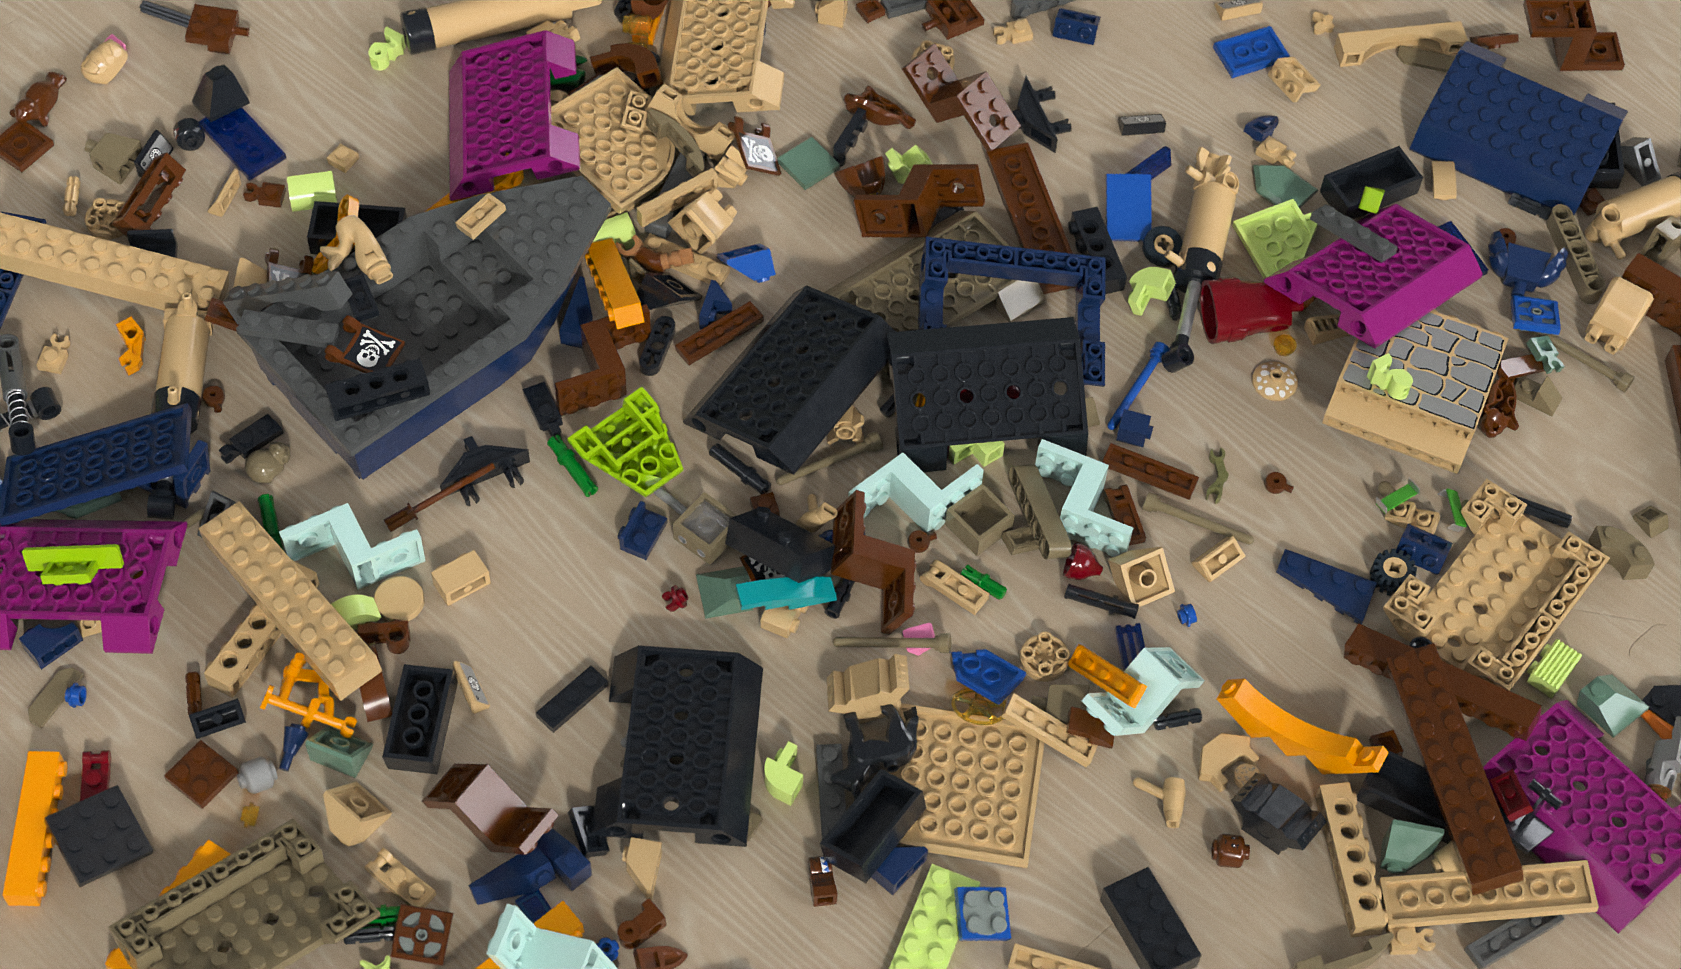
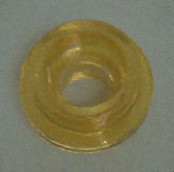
M1282 334L1275 338L1273 346L1278 355L1285 357L1295 352L1297 343L1292 336Z
M250 802L249 807H243L240 821L245 822V828H248V825L255 827L260 806H255L254 802Z

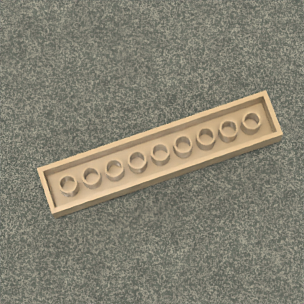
M0 213V269L164 311L165 308H178L184 292L191 294L192 299L197 303L198 310L207 311L211 298L224 301L229 288V271Z
M240 501L198 528L206 546L294 648L305 656L307 663L340 701L382 672L374 652Z

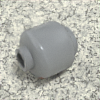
M258 757L242 763L240 767L241 773L237 774V780L241 789L246 788L251 794L272 788L274 780L277 779V772L271 760L267 761L264 757Z

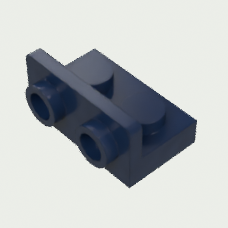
M1059 8L1053 37L1094 45L1101 16Z
M640 501L638 506L633 507L630 511L629 521L626 526L621 527L618 539L620 540V550L647 560L668 522L667 517L647 510L645 502Z
M1408 524L1396 548V553H1399L1400 550L1404 551L1403 556L1409 554L1411 556L1409 561L1414 560L1416 566L1438 575L1453 543Z

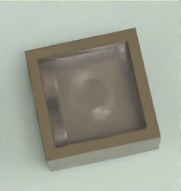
M703 492L673 523V539L711 565L729 547L725 544L729 520L737 515Z

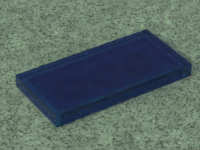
M242 107L213 122H210L206 117L198 121L208 137L249 181L287 159L283 150Z

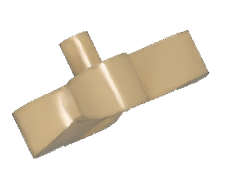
M1314 12L1312 21L1316 24L1313 33L1320 35L1324 32H1333V16Z

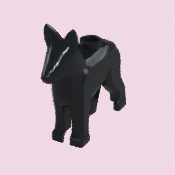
M892 704L880 707L881 713L886 715L888 719L886 737L864 736L856 713L845 714L847 731H850V742L847 750L848 766L844 770L832 774L831 782L852 792L855 801L872 773L879 772L880 769L893 773L898 771L901 766L910 763L917 751L919 717L916 706L903 712L906 719L905 723Z

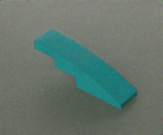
M784 577L736 584V592L741 610L764 606L765 610L788 606L789 610L837 600L831 577H814L801 583Z

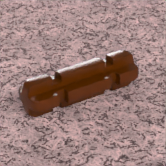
M195 671L188 672L185 675L188 715L202 711L200 676Z

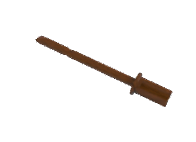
M493 462L414 507L407 503V507L384 519L388 529L392 532L413 519L418 520L416 513L494 470Z

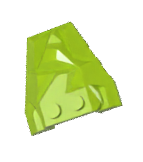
M643 387L627 396L623 400L622 408L591 429L585 425L567 438V441L583 459L644 497L649 496L683 472V466L677 451L668 437L666 424L662 422L659 415V407Z

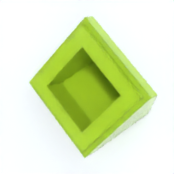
M1365 186L1359 208L1377 214L1385 190Z

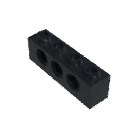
M1098 207L1072 212L1071 221L1068 222V229L1070 234L1075 237L1077 251L1081 252L1082 255L1105 258V294L1123 291L1127 275Z
M420 358L407 360L390 367H382L369 373H361L344 380H335L325 385L335 422L430 395L428 379Z

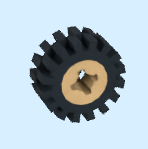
M1391 549L1390 553L1388 550H1384L1382 554L1379 553L1370 570V580L1377 583L1375 588L1380 586L1379 592L1383 593L1386 590L1387 595L1391 596L1392 592L1395 593L1409 574L1416 577L1417 567H1414V560L1409 561L1411 557L1409 554L1403 556L1404 551L1400 550L1399 553H1396V549Z

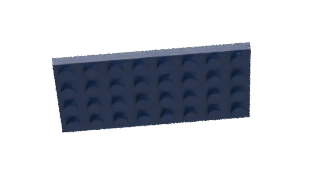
M186 403L36 448L29 455L19 456L15 454L8 456L0 499L1 526L15 524L28 518L39 517L45 513L62 510L72 505L86 503L99 497L110 496L116 492L133 489L143 484L157 482L160 479L187 472L192 419L190 405Z

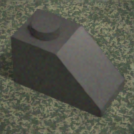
M1632 137L1621 143L1623 166L1642 187L1662 179L1651 138Z

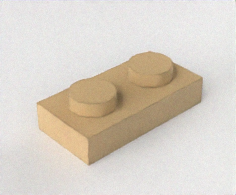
M487 193L455 224L460 231L474 240L506 211L505 204L490 193Z

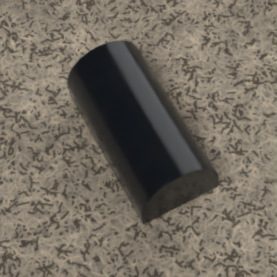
M238 698L189 715L196 739L246 723Z

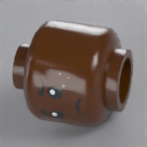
M1220 834L1217 840L1213 839L1211 857L1212 860H1216V864L1219 867L1240 868L1244 860H1249L1250 845L1245 844L1243 836Z

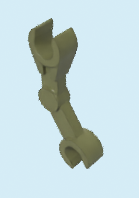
M1220 448V457H1216L1213 454V449L1209 453V460L1216 467L1217 479L1207 489L1205 498L1207 500L1210 494L1217 495L1215 504L1220 502L1223 485L1229 476L1224 465L1225 450L1223 448Z

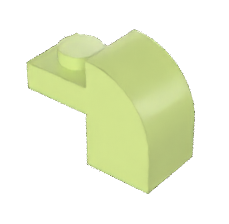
M914 145L903 155L893 148L885 153L889 159V162H887L888 167L900 184L905 183L914 164H933L926 152L917 145Z
M1147 267L1136 272L1131 277L1129 282L1133 291L1128 296V303L1133 314L1142 316L1150 298L1163 301L1168 300L1176 284L1171 270Z
M998 441L953 445L949 447L948 459L954 465L973 454L982 466L985 467L1003 456L1005 443Z
M350 595L331 604L351 628L358 630L359 624L377 622L382 618L373 597Z
M788 741L784 749L780 748L774 760L767 757L764 767V783L766 789L774 798L791 806L803 786L804 775L790 768L797 757V745Z

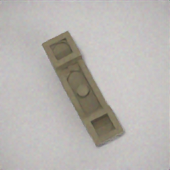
M653 109L648 110L646 126L659 140L667 136L687 159L685 168L693 178L699 173L704 172L703 157L692 136L679 123L667 115Z
M1390 932L1368 939L1363 948L1364 952L1324 964L1321 956L1318 955L1296 962L1293 969H1364L1375 962L1386 951L1394 935Z

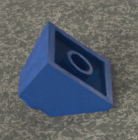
M760 243L716 254L717 259L750 279L756 280L757 283L768 281L770 276L776 275L770 248Z

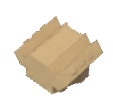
M894 654L889 660L877 658L849 666L844 672L833 671L827 677L828 711L842 714L855 712L859 724L887 717L881 713L880 707L892 704L897 712L900 713V698L910 689L907 656Z

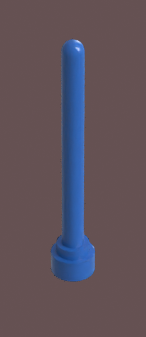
M1155 342L1150 350V360L1108 422V429H1116L1121 421L1124 409H1129L1157 364L1162 362L1163 353L1170 349L1166 344Z

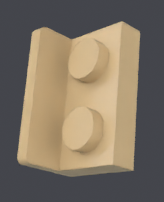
M1295 57L1278 58L1268 73L1271 80L1292 102H1297L1303 93L1315 92L1320 87V83Z

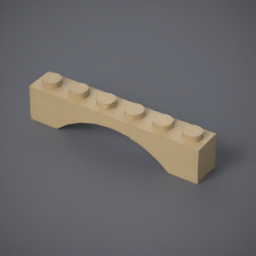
M1457 21L1338 33L1334 50L1340 67L1361 65L1376 53L1399 48V45L1454 56L1457 55L1459 49L1468 39L1462 22Z

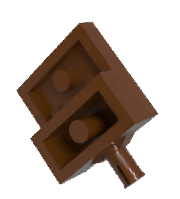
M927 0L926 12L932 20L922 23V28L926 32L936 27L949 40L984 25L985 19L970 0Z
M195 4L185 34V41L187 43L207 45L210 52L230 54L235 36L249 37L250 28L238 27V10Z

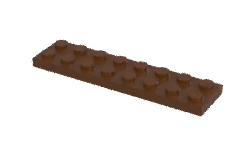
M1029 143L997 148L989 152L986 151V159L1021 248L1073 254ZM1039 283L1043 294L1076 288Z

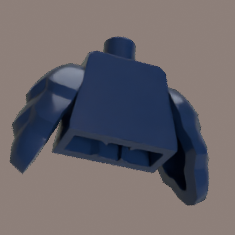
M1495 231L1491 234L1490 243L1488 244V261L1493 272L1498 277L1503 278V285L1512 287L1511 296H1525L1526 291L1534 292L1536 287L1544 288L1553 284L1567 266L1568 251L1565 248H1562L1548 263L1551 253L1509 243L1506 247L1504 237L1500 231Z

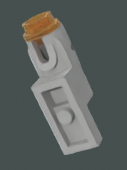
M1681 716L1675 719L1672 739L1656 741L1652 757L1646 761L1645 784L1665 802L1671 797L1677 773H1681Z

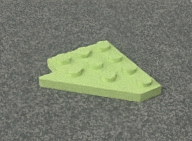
M1291 199L1233 221V228L1265 279L1289 263L1306 256L1318 224L1310 220L1311 213L1303 215L1295 200Z

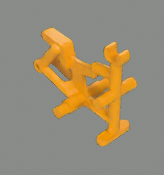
M300 652L296 653L290 664L283 670L279 696L272 694L274 686L269 685L260 708L265 710L267 703L304 716L301 725L305 728H309L312 721L316 720L340 729V734L343 737L351 738L354 730L347 728V726L354 728L357 719L346 717L343 720L334 717V698L329 695V687L314 670L303 669L307 663L305 656ZM296 681L318 683V698H313L308 707L288 700ZM321 703L324 704V713L318 711Z

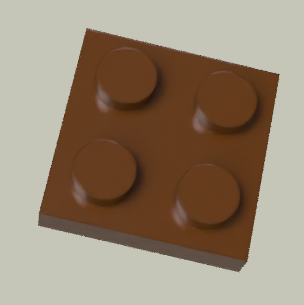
M17 121L0 135V158L22 173L50 150L54 143L51 138L29 123H19Z
M200 740L164 775V778L198 807L203 809L239 772L236 767Z

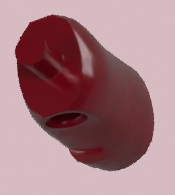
M1235 277L1203 281L1199 296L1202 325L1206 339L1210 344L1242 341L1247 336L1258 333L1278 332L1289 329L1292 326V312H1300L1304 308V303L1299 304L1264 282L1240 281Z

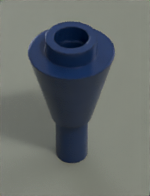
M291 723L290 726L284 727V754L279 766L280 770L289 771L293 757L309 736L304 726Z

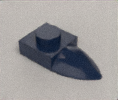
M1277 116L1258 117L1247 123L1243 132L1250 135L1252 139L1262 142L1268 136L1273 135L1279 119Z

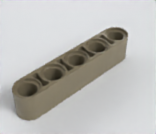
M1563 204L1555 205L1546 223L1548 231L1558 252L1562 248L1568 251L1566 269L1580 299L1586 304H1595L1599 301L1606 285L1571 209Z
M1034 464L1011 466L1009 469L1010 485L1042 557L1045 560L1069 557L1072 550L1070 539L1037 466Z

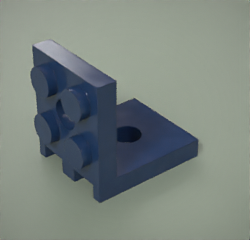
M201 440L197 441L189 453L188 471L173 476L171 491L175 495V504L185 509L189 506L188 500L193 493L196 494L200 489V482L204 475H209L211 472L208 444ZM150 482L138 487L152 493L157 488V482Z

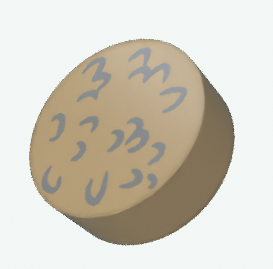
M1245 763L1239 765L1233 776L1235 784L1241 789L1255 773H1259V770L1252 764Z

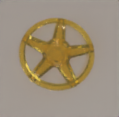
M964 688L954 693L951 701L954 712L960 718L976 725H992L1003 720L1004 718L1001 716L996 718L989 708L1002 707L1003 713L1007 703L1004 700L999 705L990 700H985L984 696L970 688ZM966 693H975L974 698H969L962 695ZM956 701L968 704L969 708L963 714L960 713L956 708ZM971 715L986 716L990 721H977L969 717Z

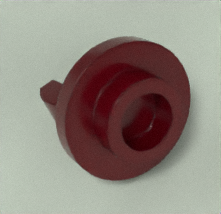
M677 585L671 587V591H667L662 595V598L666 601L672 599V602L665 606L670 612L676 611L679 607H687L689 597L682 587L679 588Z

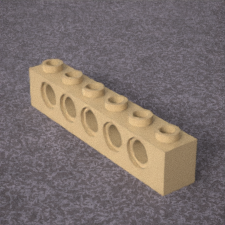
M292 560L317 588L320 585L317 573ZM257 604L252 606L246 620L236 627L232 638L222 645L220 653L215 660L210 661L205 668L204 675L208 685L231 698L237 694L282 635V632ZM261 625H264V626H265V627H263V628H261V629H256L257 627H259V626H261ZM246 644H250V646L247 648H241ZM235 663L233 667H227L229 664Z
M1350 782L1320 785L1315 798L1319 812L1322 813L1327 821L1323 826L1350 937L1381 934L1386 924H1388V915L1386 909H1382L1380 901L1382 899L1381 888L1375 882V865L1369 859V842L1367 837L1363 836L1362 816L1357 813L1356 792L1351 790ZM1335 809L1344 811L1345 815L1339 814ZM1342 832L1348 833L1352 838L1344 837ZM1347 856L1355 857L1357 862L1351 861ZM1354 879L1360 880L1364 885H1357ZM1360 903L1368 905L1370 910L1363 909Z

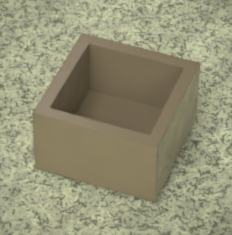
M982 483L947 509L945 525L978 556L1000 540L1003 532L1013 530L1015 515Z

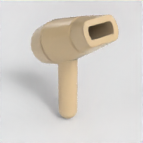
M810 494L807 497L809 511L805 512L797 520L796 525L811 533H815L828 521L837 516V510L825 502L818 507L816 495Z
M1139 777L1133 780L1135 787L1163 800L1167 827L1179 828L1186 796L1185 781L1178 777L1166 778L1163 788Z

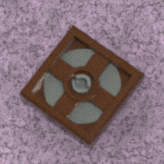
M401 904L390 957L443 966L454 913Z

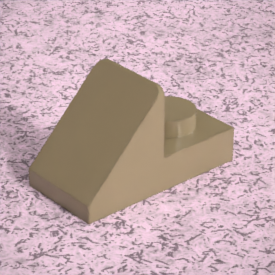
M1525 376L1520 377L1515 385L1517 400L1550 416L1554 415L1562 400V396L1548 376H1546L1542 385Z

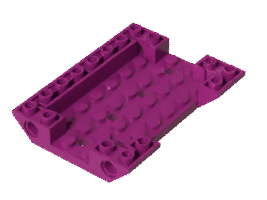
M544 30L461 52L449 71V195L451 201L494 191V177L532 168L537 180L581 169L579 135L554 126L551 121L550 69L555 79L576 74L574 40Z
M1393 204L1379 209L1377 214L1370 213L1357 221L1360 225L1369 228L1375 234L1397 246L1396 254L1380 262L1340 238L1313 255L1289 263L1265 278L1264 283L1299 304L1312 296L1328 303L1333 308L1341 311L1337 325L1339 328L1375 349L1480 279L1483 273L1469 244L1405 208Z
M25 519L15 524L5 526L0 524V568H3L0 574V650H12L18 628L11 619L101 621L103 650L105 653L153 654L164 614V608L158 601L159 592L166 567L177 566L188 523L186 521ZM118 544L124 565L122 568L99 569L91 583L42 584L39 575L43 571H28L22 551L24 548ZM139 571H144L141 577L133 579V576Z
M1563 700L1554 704L1540 716L1527 741L1515 738L1491 758L1483 769L1499 808L1502 805L1490 780L1511 769L1515 771L1531 806L1539 798L1534 791L1528 788L1533 779H1536L1545 788L1549 787L1553 790L1552 794L1564 802L1557 811L1546 801L1543 803L1536 816L1553 829L1554 832L1535 847L1532 852L1545 864L1587 860L1598 903L1596 913L1619 934L1681 874V804L1671 808L1598 741L1603 737L1604 733L1568 700ZM1541 746L1545 748L1547 755L1538 754L1535 751V747ZM1573 782L1582 783L1585 786V791L1575 789ZM1611 818L1621 819L1624 827L1615 826ZM1651 854L1659 855L1663 863L1657 864L1653 862Z

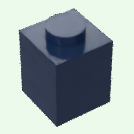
M1124 409L1116 441L1144 447L1145 439H1151L1154 427L1149 425L1151 416Z

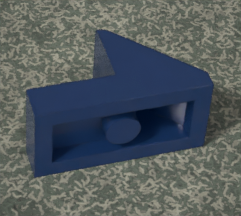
M715 280L710 282L699 315V329L701 330L715 322L717 314L727 315L732 312L731 301Z

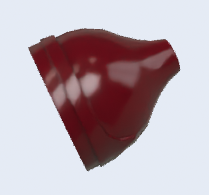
M1076 542L1072 546L1071 555L1066 559L1063 576L1075 580L1100 576L1103 566L1099 564L1094 553L1087 546Z

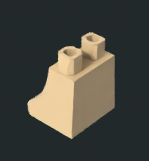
M717 188L709 192L706 191L668 222L686 244L698 254H702L714 244L733 222V218L737 214L732 205L728 204L723 209L718 204V201L723 197Z
M1616 276L1612 278L1585 330V341L1591 344H1596L1598 339L1605 342V351L1612 355L1618 350L1622 351L1643 322L1654 300L1653 295L1621 277Z

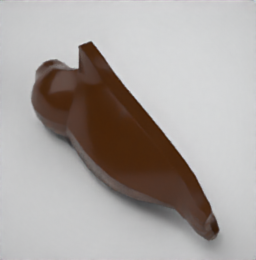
M56 72L47 73L46 80L34 83L27 90L22 100L17 102L15 108L10 110L9 114L11 117H15L19 123H26L30 120L40 121L43 127H47L49 124L47 115L56 104L58 90L65 84L67 78Z
M867 86L861 94L847 93L843 98L845 107L850 114L854 115L858 108L866 110V119L874 124L881 126L901 124L906 129H911L916 124L915 118L905 113L892 101L877 94L871 86Z
M1499 367L1497 369L1498 379L1491 386L1483 408L1484 416L1479 424L1481 432L1488 438L1496 437L1507 427L1514 431L1519 428L1515 417L1517 400L1513 384L1515 378L1506 380L1499 372Z

